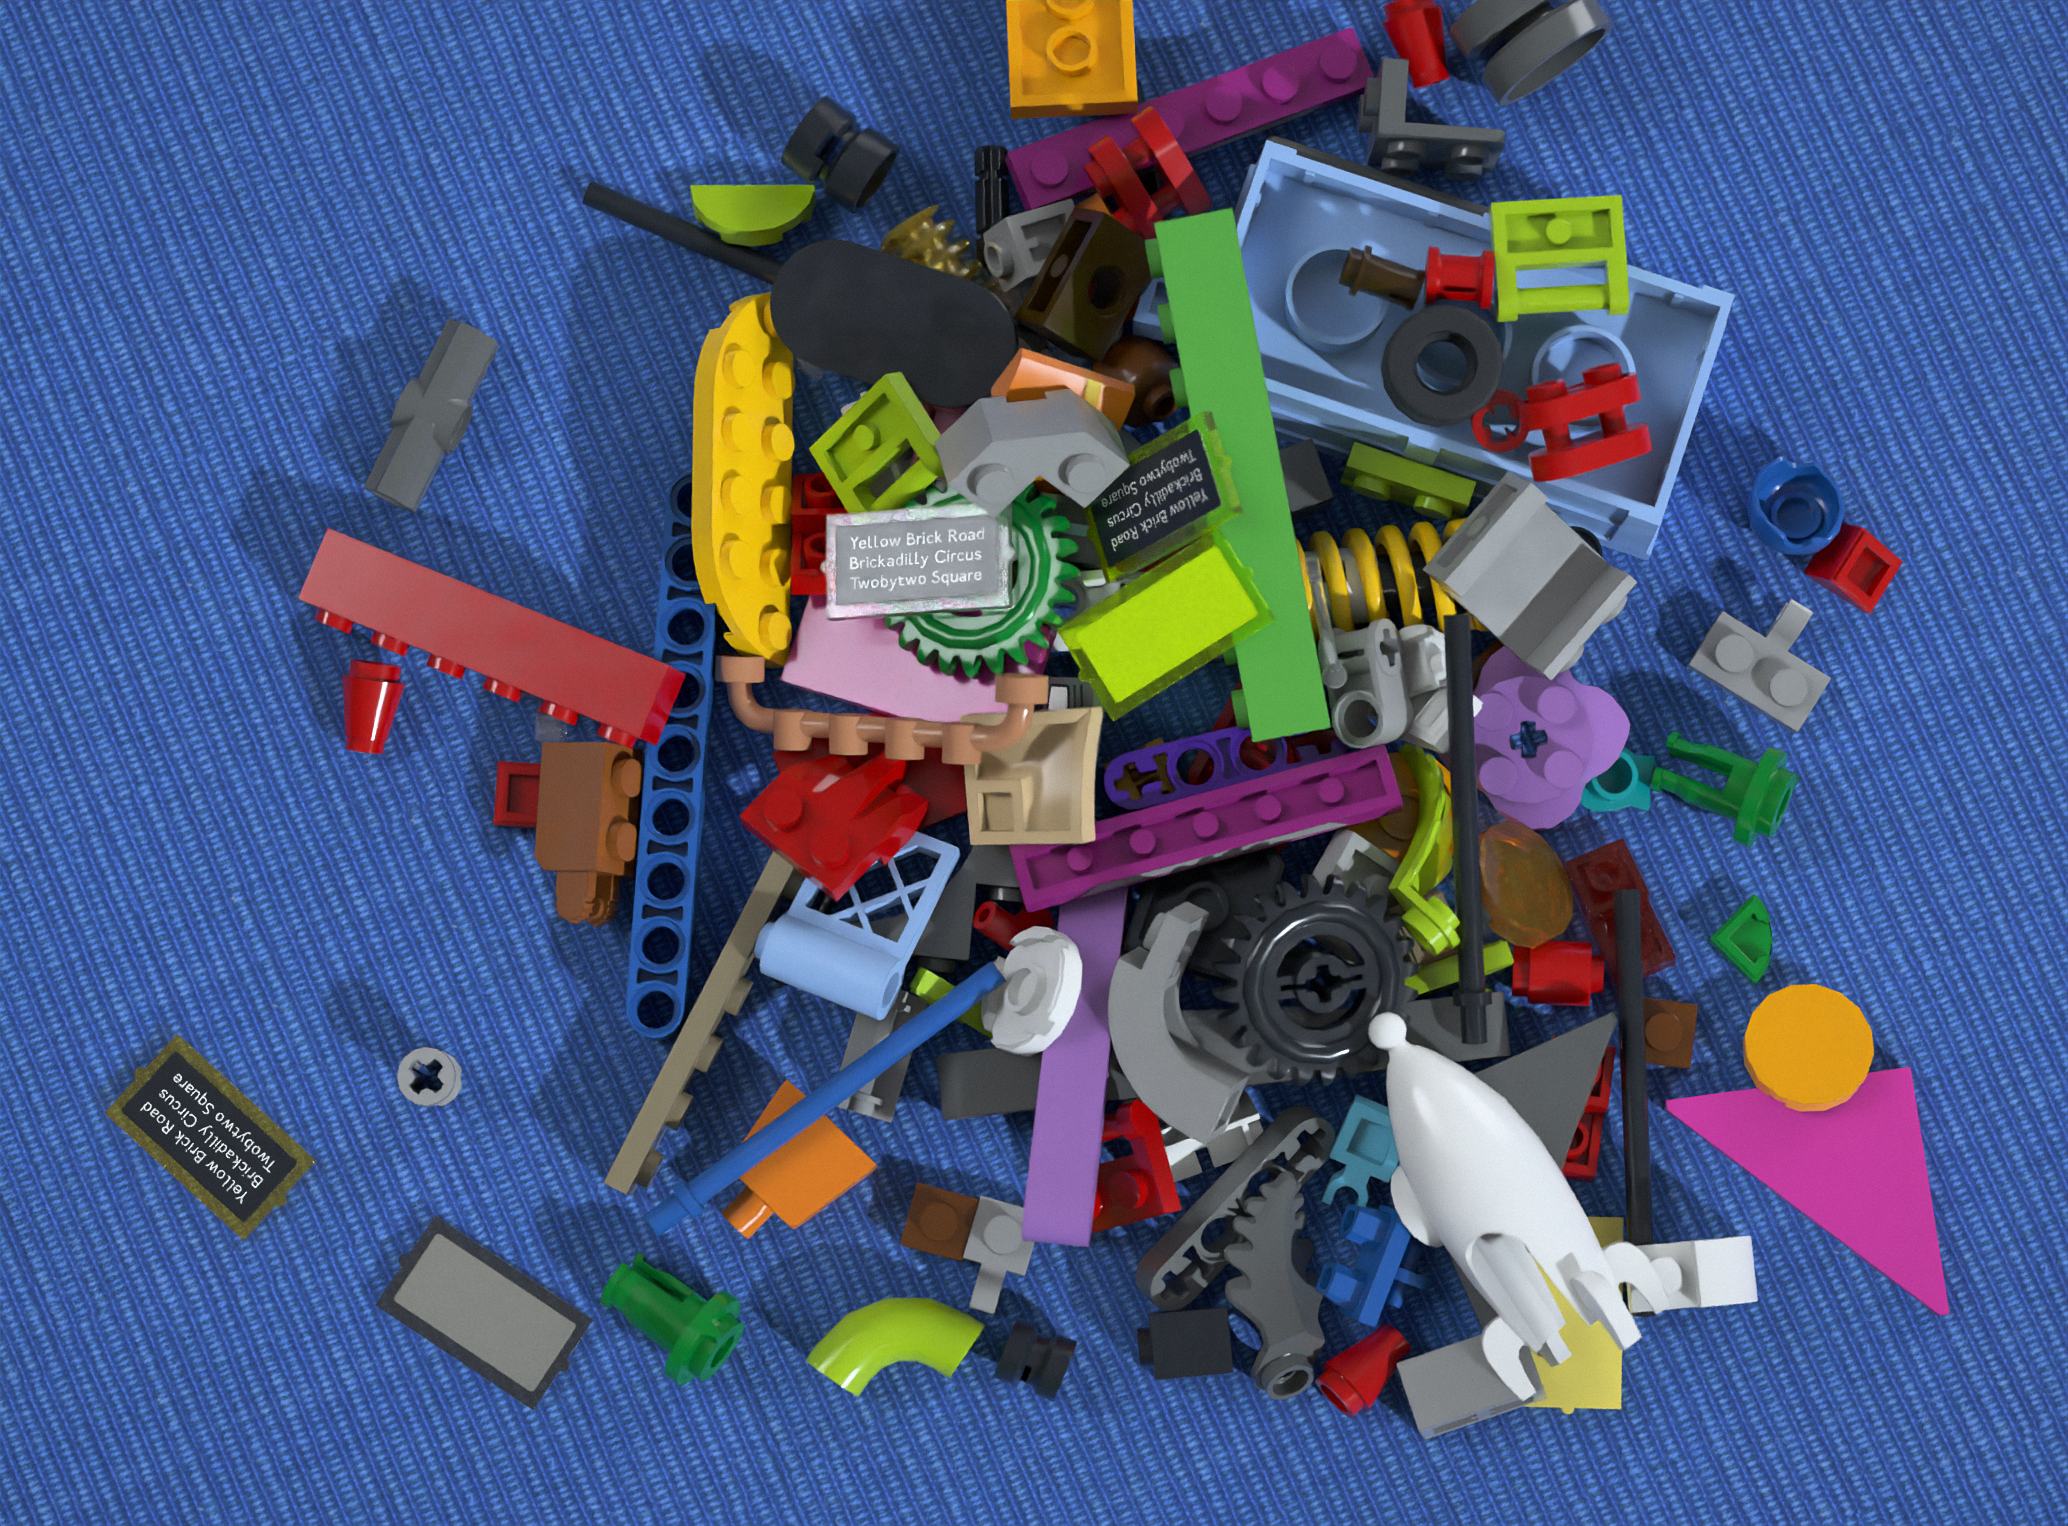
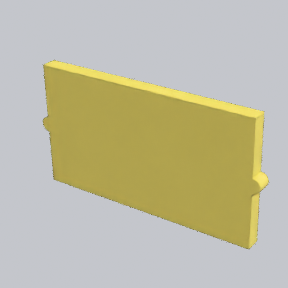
M1587 1217L1601 1248L1616 1241L1623 1242L1622 1217ZM1535 1260L1566 1321V1324L1558 1330V1333L1572 1355L1561 1364L1551 1367L1539 1352L1535 1354L1531 1350L1547 1399L1523 1407L1560 1408L1564 1414H1571L1574 1408L1621 1409L1622 1350L1618 1348L1600 1320L1588 1326ZM1623 1282L1618 1285V1289L1623 1301Z

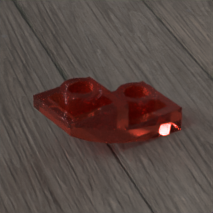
M1623 838L1564 862L1565 871L1600 955H1604V964L1616 989L1613 890L1639 889L1643 978L1675 965L1676 956L1649 903L1650 893Z

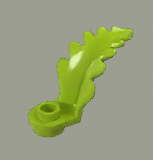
M1405 743L1400 748L1399 753L1412 770L1417 782L1420 809L1414 838L1388 889L1406 912L1401 917L1404 921V928L1425 950L1437 956L1445 947L1452 950L1460 943V939L1454 930L1460 925L1456 915L1435 896H1432L1428 901L1423 899L1431 889L1442 882L1450 872L1453 864L1450 852V845L1453 842L1452 818L1450 816L1452 809L1451 798L1444 790L1442 768L1437 766L1435 757L1428 753L1425 755L1423 748L1420 746L1414 747L1410 743Z

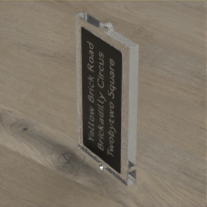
M973 503L827 515L826 561L822 562L820 566L821 571L826 574V619L829 621L1012 608V562L1018 558V552L1012 548V503L1007 505L995 518Z

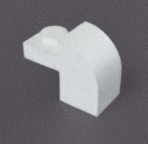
M1751 1236L1637 1246L1649 1258L1663 1283L1670 1303V1307L1665 1310L1758 1301ZM1626 1282L1629 1312L1653 1311L1640 1292L1631 1283Z

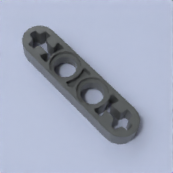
M1297 1105L1282 1112L1145 1254L1138 1264L1135 1274L1136 1285L1141 1293L1163 1311H1176L1192 1302L1229 1263L1224 1256L1225 1248L1228 1245L1248 1241L1233 1230L1232 1222L1237 1216L1252 1217L1244 1207V1202L1248 1199L1246 1198V1188L1251 1178L1257 1173L1270 1171L1269 1183H1271L1281 1173L1290 1171L1293 1173L1295 1180L1301 1183L1302 1187L1330 1156L1336 1141L1332 1125L1308 1106ZM1305 1130L1309 1138L1300 1146L1296 1138ZM1279 1154L1287 1161L1284 1167L1274 1161ZM1225 1218L1226 1226L1221 1237L1214 1243L1208 1245L1201 1244V1235L1206 1225L1214 1219ZM1188 1248L1197 1255L1193 1262L1184 1255ZM1171 1270L1176 1277L1170 1284L1166 1285L1161 1279Z

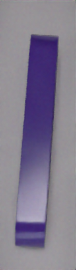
M1328 708L1331 728H1325V730H1332L1334 729L1332 725V712L1331 709ZM1237 726L1127 752L1115 757L1107 766L1104 775V792L1108 801L1115 808L1131 813L1344 755L1348 745L1344 744L1338 737L1330 742L1329 753L1319 754L1316 745L1298 747L1294 753L1300 762L1288 764L1286 763L1287 743L1284 737L1272 738L1270 740L1276 748L1274 763L1264 770H1253L1243 764L1239 756L1240 744L1245 738L1252 735L1250 727L1238 729ZM1310 731L1291 735V739L1306 736ZM1189 750H1200L1211 758L1214 772L1206 783L1190 785L1179 777L1176 771V763L1183 753ZM1167 757L1166 776L1175 792L1161 794V781L1144 785L1141 793L1142 798L1138 800H1131L1126 790L1116 791L1114 782L1122 779L1124 767L1134 765L1138 775H1146L1158 771L1157 764L1153 758Z

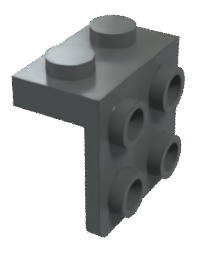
M1383 58L1377 77L1366 78L1364 95L1361 94L1359 101L1357 130L1360 133H1368L1366 165L1381 166V172L1399 177L1415 176L1419 173V169L1444 171L1445 178L1455 181H1476L1481 179L1482 173L1492 172L1505 146L1506 132L1489 128L1405 122L1409 60Z

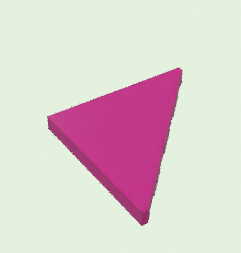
M1911 1067L1869 1072L1865 1081L1848 1101L1826 1111L1799 1112L1785 1107V1103L1776 1100L1771 1095L1767 1097L1758 1088L1663 1101L1666 1113L1690 1128L1746 1173L1751 1174L1776 1193L1779 1198L1853 1251L1852 1253L1889 1281L1897 1284L1921 1302L1933 1314H1950Z

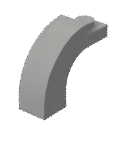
M1186 901L1166 914L1160 912L1155 917L1143 942V947L1149 949L1150 952L1137 947L1118 958L1109 990L1108 1019L1116 1057L1124 1075L1137 1095L1167 1124L1206 1145L1226 1130L1250 1074L1205 1050L1194 1039L1184 1022L1179 1003L1181 978L1209 916V912Z

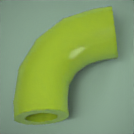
M886 1297L847 1313L815 1345L806 1361L826 1377L858 1397L869 1381L882 1368L899 1361H917L933 1368L950 1379L986 1325L970 1314L930 1297Z

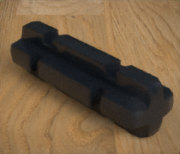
M999 145L980 146L974 151L975 176L979 177V180L975 181L976 234L981 236V238L976 239V260L979 268L988 269L984 256L985 241L983 235L1001 220L1009 217V180L1004 179L1005 176H1008V167L1005 162L1008 151L1006 147Z

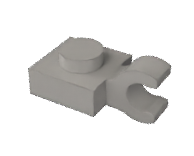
M985 1196L980 1197L963 1256L965 1260L981 1264L969 1308L994 1315L1006 1272L1025 1277L1035 1242L1022 1240L1023 1207Z

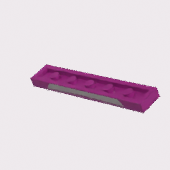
M1350 27L1138 105V113L1111 114L1007 152L1005 162L1026 211L1071 198L1074 201L1098 192L1083 169V166L1092 161L1086 149L1106 135H1109L1120 149L1135 140L1137 136L1131 128L1129 120L1149 106H1152L1175 137L1186 158L1189 159L1364 94L1366 78L1375 77L1354 29ZM1151 160L1135 170L1138 177L1156 171Z
M1382 744L1095 822L1096 840L1077 844H1013L1009 846L1026 912L1030 913L1402 812L1403 801L1386 746Z

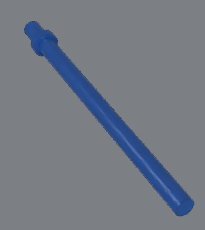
M991 960L689 1183L682 1179L673 1185L674 1194L644 1215L650 1227L660 1236L689 1214L693 1218L699 1216L706 1211L703 1205L705 1202L1007 982Z

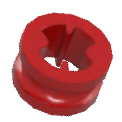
M1505 389L1497 390L1487 405L1470 417V425L1475 438L1485 449L1493 452H1509L1518 448L1526 440L1529 431L1521 430L1516 404L1523 400L1515 393ZM1496 405H1507L1510 417L1518 420L1513 431L1505 427L1507 435L1503 437L1492 436L1490 425L1482 422L1487 411L1495 415L1493 407Z

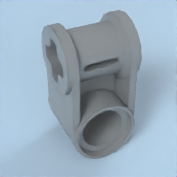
M1382 618L1374 620L1365 629L1344 632L1340 628L1325 630L1319 639L1318 654L1321 669L1326 679L1332 712V725L1336 735L1344 744L1352 748H1366L1394 742L1403 738L1410 730L1413 722V707L1409 697L1403 664V644L1396 626L1389 619ZM1380 646L1384 647V651L1381 652ZM1363 649L1364 655L1359 656L1358 650ZM1339 653L1342 654V659L1338 658ZM1370 703L1378 715L1376 729L1371 725L1368 718Z

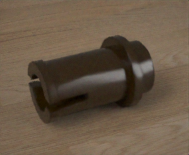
M1368 245L1363 250L1351 247L1344 262L1338 284L1349 287V295L1355 296L1360 291L1412 311L1420 295L1426 271L1416 270L1371 254L1372 247Z

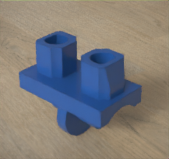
M1380 1203L1377 1209L1349 1204L1339 1226V1236L1363 1245L1354 1270L1329 1260L1323 1267L1315 1288L1316 1292L1339 1306L1337 1312L1375 1328L1385 1303L1400 1309L1409 1285L1427 1292L1431 1279L1414 1273L1423 1248L1408 1243L1412 1233L1403 1224L1396 1209Z

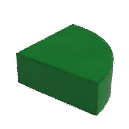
M1755 894L1751 895L1707 939L1751 985L1756 984L1765 973L1770 963L1772 950V930L1769 914Z

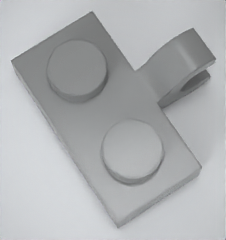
M1793 599L1789 603H1785L1765 637L1722 611L1686 666L1793 734L1799 731L1831 680L1829 676L1788 652L1813 614L1811 610Z

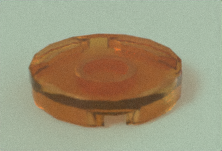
M1503 821L1482 831L1479 835L1482 905H1484L1487 912L1493 918L1487 921V923L1494 932L1517 946L1535 948L1564 933L1572 919L1574 897L1569 876L1557 853L1541 835L1520 823Z

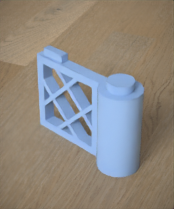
M916 831L913 837L887 863L897 887L896 891L861 904L853 884L849 892L855 906L830 916L810 909L821 889L805 878L788 913L782 915L775 923L767 922L757 938L754 955L756 958L761 959V973L876 1020L884 1019L898 997L904 980L905 967L961 856L959 847ZM919 852L938 859L930 878L904 887L895 861ZM876 860L866 872L883 865ZM920 897L913 910L909 900ZM903 903L909 920L898 942L872 933L867 916ZM860 920L863 929L849 923Z

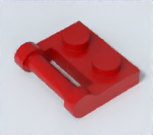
M1141 1098L1121 1104L1117 1112L1107 1114L1104 1117L1102 1143L1125 1137L1130 1140L1134 1154L1099 1164L1091 1234L1182 1210L1157 1115Z

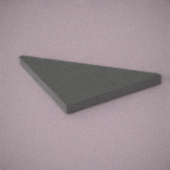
M1614 1012L1473 1074L1507 1100L1539 1137L1561 1172L1580 1118H1582L1597 1078L1611 1034L1614 1032L1617 1023ZM1449 1253L1484 1330V1327L1492 1319L1499 1316V1314L1473 1286Z

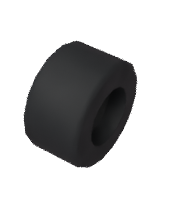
M1446 304L1423 308L1400 324L1386 343L1381 363L1384 390L1397 410L1414 422L1442 427L1460 424L1487 405L1499 388L1504 364L1500 342L1489 324L1468 309ZM1445 341L1452 343L1462 351L1466 358L1467 371L1465 378L1453 390L1443 392L1432 390L1423 384L1418 376L1416 366L1418 355L1425 346L1432 342Z

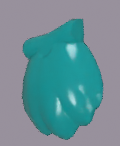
M1623 747L1619 758L1607 771L1586 783L1580 803L1585 808L1600 812L1615 811L1626 807L1648 811L1650 808V782L1655 757L1636 756L1633 752Z

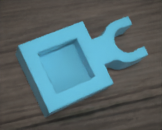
M1355 1095L1329 1158L1345 1164V1167L1335 1172L1330 1178L1324 1191L1322 1202L1330 1205L1336 1190L1340 1187L1348 1186L1355 1189L1359 1197L1355 1205L1366 1206L1370 1194V1185L1368 1183L1370 1176L1389 1183L1399 1158L1388 1107L1361 1095Z

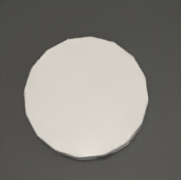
M1033 926L1018 933L1008 943L1016 947L1009 953L1006 959L998 956L994 964L1007 982L982 999L981 1006L984 1030L992 1032L993 1039L990 1041L995 1047L1026 1057L1045 1050L1062 1033L1074 1012L1081 990L1082 962L1077 945L1067 935L1039 926Z

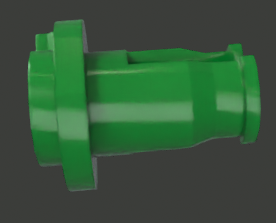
M1673 731L1665 745L1670 748L1669 755L1729 778L1724 791L1656 766L1652 776L1651 790L1661 792L1663 789L1670 791L1688 804L1735 821L1733 841L1740 845L1751 848L1759 834L1772 838L1782 821L1792 792L1800 777L1785 768L1787 752L1770 746L1760 762H1756L1710 744H1694L1684 740L1683 734Z
M640 1252L634 1257L631 1269L622 1262L606 1284L600 1303L607 1308L611 1305L623 1313L631 1326L670 1353L665 1365L664 1374L679 1386L685 1385L695 1377L701 1381L709 1379L725 1363L744 1331V1323L738 1320L741 1311L739 1299L728 1291L723 1290L707 1301L671 1274L656 1270L647 1264V1257Z

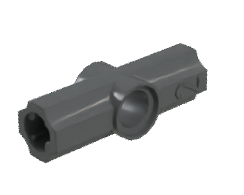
M448 319L419 378L413 377L398 399L390 423L393 430L364 486L368 492L398 508L416 513L445 454L450 455L454 452L466 432L473 413V404L471 402L499 348L496 340L466 323Z

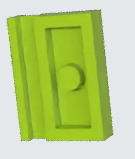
M1354 442L1340 484L1352 487L1357 493L1373 499L1392 500L1413 507L1416 512L1434 519L1451 520L1463 517L1469 506L1476 481Z

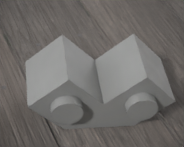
M1071 389L1045 391V399L1007 403L1005 396L979 398L935 441L948 486L993 518L1039 475L1086 508L1130 466L1115 422Z

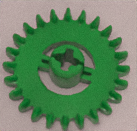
M931 483L925 489L927 503L924 506L914 500L905 505L911 517L909 521L987 515L985 511L948 486V484L947 492L942 493L938 487ZM1030 483L997 515L998 532L1004 534L1014 545L1018 559L1016 584L1012 566L1004 557L998 554V592L959 596L967 603L978 606L983 615L978 617L956 616L948 612L937 598L877 602L883 607L895 606L886 616L885 626L892 631H897L904 627L899 636V646L905 651H912L919 644L917 659L923 666H931L939 654V668L947 676H953L956 673L960 659L964 672L972 679L980 677L982 659L985 660L992 672L1002 674L1005 673L1003 664L1004 653L1008 652L1014 660L1022 665L1029 663L1023 644L1025 641L1029 640L1043 649L1049 648V642L1040 628L1043 623L1060 628L1066 627L1065 621L1053 609L1055 603L1075 604L1077 602V598L1070 591L1061 587L1060 583L1063 580L1081 577V571L1077 567L1061 561L1065 556L1077 553L1079 546L1071 539L1056 538L1059 534L1070 528V521L1060 515L1047 517L1055 509L1056 503L1050 496H1041L1032 501L1037 492L1036 486L1033 483Z

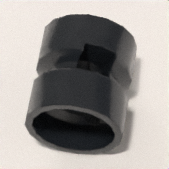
M826 96L819 100L800 122L783 151L781 163L809 184L822 180L824 182L825 195L850 213L855 214L868 203L880 188L897 160L900 147L873 127L860 131L856 128V115L829 96ZM842 139L846 144L838 153L833 163L829 164L826 160Z

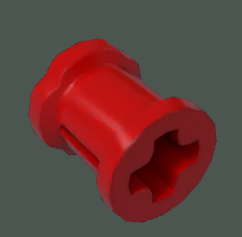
M1428 247L1425 265L1424 305H1434L1437 299L1473 301L1477 302L1480 309H1490L1494 279V251L1484 250L1481 256L1441 254L1439 247Z

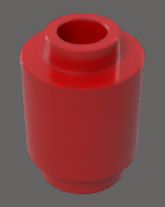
M1529 940V946L1513 945L1512 997H1527V1004L1589 1006L1590 993H1603L1604 955H1592L1591 942Z

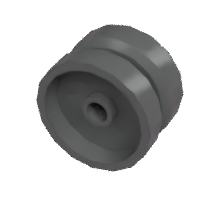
M1477 0L1454 22L1449 35L1466 59L1484 60L1492 57L1486 65L1481 81L1498 105L1507 106L1537 91L1580 61L1611 32L1614 23L1598 0Z

